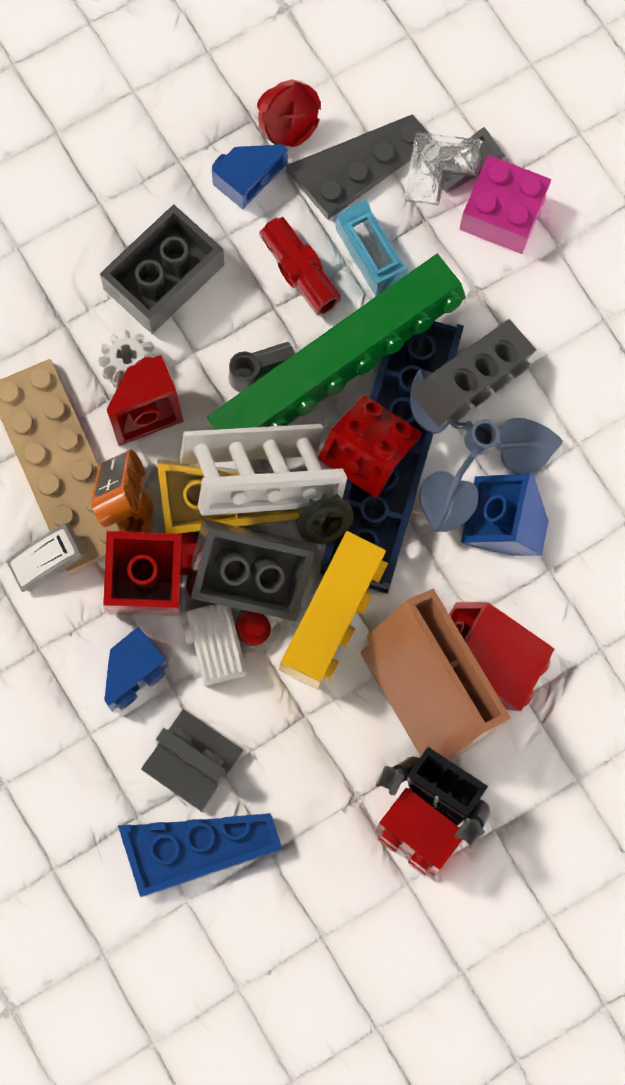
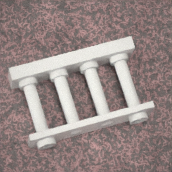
M306 424L184 431L180 463H199L204 475L198 501L201 516L299 509L308 507L309 499L314 501L320 500L323 493L329 497L339 494L343 498L347 481L343 468L324 470L317 456L323 430L322 425ZM302 457L308 471L289 472L284 458ZM268 459L274 473L255 474L249 460ZM234 461L239 475L220 477L214 462Z

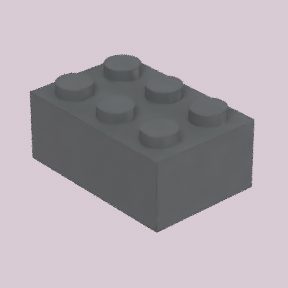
M173 204L99 273L103 290L153 334L225 265L224 250Z
M203 519L185 589L191 599L296 621L315 551L304 541Z

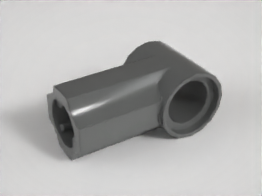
M288 341L253 353L247 351L236 353L229 363L228 380L230 386L235 391L242 392L294 355L293 347ZM248 368L253 374L248 377H242L236 373V370Z

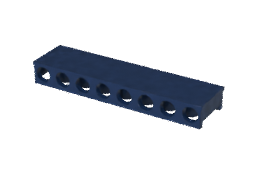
M434 321L427 331L415 334L404 342L400 350L393 354H387L381 359L370 399L378 402L381 406L419 430L422 435L394 468L387 484L377 498L348 479L346 481L342 499L344 501L348 500L353 510V521L347 531L386 550L382 560L387 562L388 565L379 583L372 580L368 587L369 589L386 594L389 593L434 433L422 428L413 416L410 404L413 380L420 369L433 373L456 357L464 325L457 324V327ZM345 534L327 543L321 562L320 575H325Z

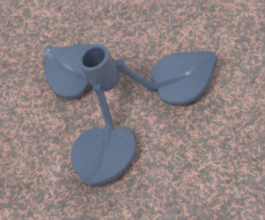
M420 369L413 380L410 392L411 410L417 423L425 430L434 434L443 432L449 424L455 429H465L467 431L464 436V443L470 453L456 476L454 477L446 471L435 472L423 481L419 491L421 508L432 529L436 532H447L464 524L477 508L479 500L477 487L469 481L461 480L477 455L484 454L495 446L497 450H502V462L509 470L516 474H533L546 465L551 456L562 445L563 440L548 427L526 418L509 419L499 429L494 422L486 419L479 420L475 424L471 421L455 423L450 419L439 428L411 396L421 383L432 374Z

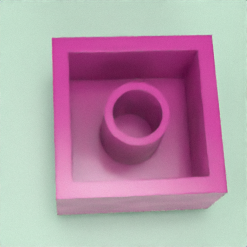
M488 155L463 211L459 230L523 254L547 197L552 179Z

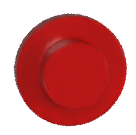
M245 611L237 618L235 623L238 639L249 646L261 645L269 638L271 633L270 622L264 614Z

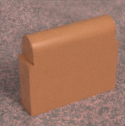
M434 588L406 600L367 636L370 644L360 654L420 757L426 748L430 747L450 760L472 748L511 719Z

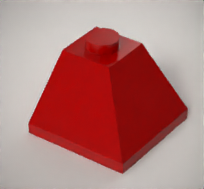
M162 355L153 358H143L137 361L135 365L128 367L106 409L118 446L184 422L177 391Z

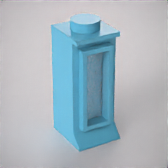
M367 199L337 213L336 231L375 297L406 275V265L404 266L372 213Z

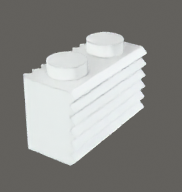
M216 604L187 611L189 621L182 623L186 643H194L197 656L190 658L195 679L202 677L204 686H209L247 676L231 607Z

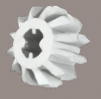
M125 329L123 338L119 339L115 334H111L110 340L112 345H101V352L104 355L98 358V364L104 368L101 372L103 378H112V385L117 388L128 367L135 365L137 361L143 358L156 357L157 354L152 353L154 344L151 341L144 342L142 333L139 332L132 339L130 332ZM129 356L132 357V358H131V362H132V363H130V364H124V363H125V359H124L125 357H129Z

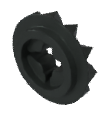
M323 493L320 500L314 501L309 499L308 507L299 508L300 516L295 520L298 532L304 540L314 544H324L332 542L346 533L353 521V510L348 500L344 501L339 494L329 497ZM328 512L329 515L326 516L322 526L319 519L322 518L323 513Z

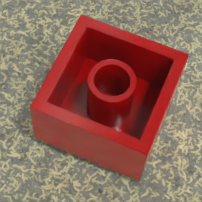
M407 787L380 820L375 830L380 834L378 841L394 853L400 849L410 857L407 863L423 876L428 872L435 876L463 840L460 837L458 839L454 837V834L459 829L457 825Z

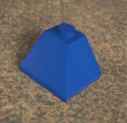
M525 473L475 476L473 484L478 489V505L473 515L465 522L461 543L511 556H542L549 521L534 475Z

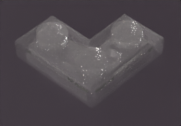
M416 132L403 199L407 202L439 206L445 173L478 177L485 143L480 139Z

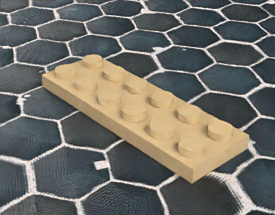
M50 358L0 379V419L49 531L65 523H70L85 552L81 558L66 569L69 575L104 560L106 553V531L120 530L116 523L109 527H103L93 512L91 499L99 465Z

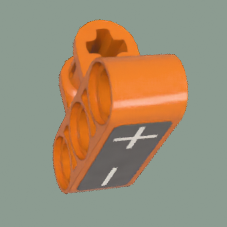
M132 449L99 464L91 505L98 522L103 527H109L116 523L121 532H149L151 528L150 518L153 515V504L143 488L145 481L143 464L137 453Z

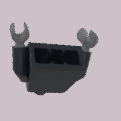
M430 747L426 748L420 758L412 756L393 767L384 766L375 786L385 787L389 789L388 793L390 795H396L401 783L407 781L411 791L458 826L463 822L454 834V837L456 839L462 838L469 844L468 848H474L485 833L483 827L490 815L489 805L484 800H481L488 785Z

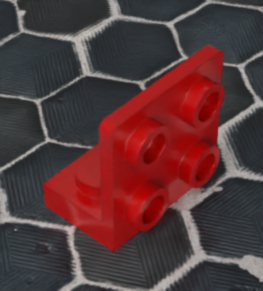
M363 395L330 430L318 458L332 469L343 468L349 481L377 498L387 484L394 468L416 444L422 433L381 406L378 402Z

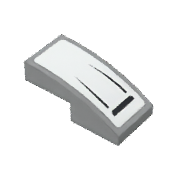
M65 523L33 541L6 562L21 592L33 590L51 574L63 572L81 558L85 552L71 524Z

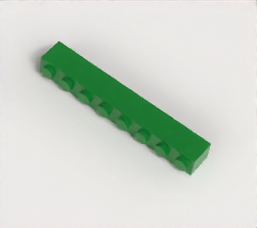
M436 253L206 416L207 420L214 430L288 426L289 423L299 416L311 413L317 407V404L329 395H335L342 391L346 383L354 377L369 372L378 360L387 354H393L400 350L404 342L412 336L427 331L433 322L443 314L455 311L462 301L466 299L462 283L440 255Z

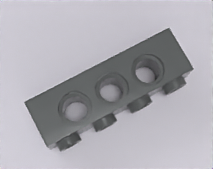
M508 319L430 374L411 396L439 428L450 419L457 423L470 412L472 408L469 405L473 404L477 408L491 396L492 393L489 390L493 389L497 393L511 381V374L514 378H517L528 369L531 364L527 360L537 349L516 325Z

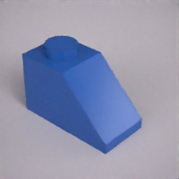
M283 144L234 147L227 155L221 154L213 163L211 170L213 186L243 210L288 164V148Z

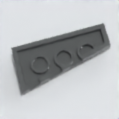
M411 114L286 165V172L325 218L329 220L433 145L434 138L417 118Z

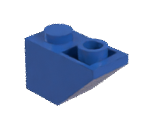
M139 626L113 646L109 652L104 701L111 712L118 707L120 710L127 708L137 699L136 692L146 684L149 687L155 685L166 675L164 669L168 667L165 657Z

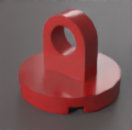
M294 79L280 82L275 87L265 91L257 102L259 128L263 136L274 145L283 144L285 147H296L308 140L320 121L317 118L319 110H321V100L318 93L305 82Z

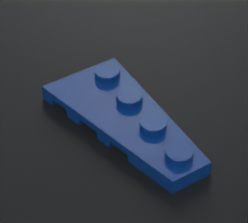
M271 813L215 819H192L178 822H155L140 825H118L140 898L283 850Z

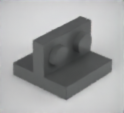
M183 709L169 730L163 728L155 739L158 745L142 766L141 771L202 812L242 755L243 749Z

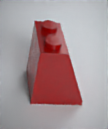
M106 531L103 606L108 613L181 616L183 588L182 534Z
M456 602L449 615L506 710L522 711L531 701L534 694L533 688L539 677L548 670L551 662L550 657L555 648L489 602Z

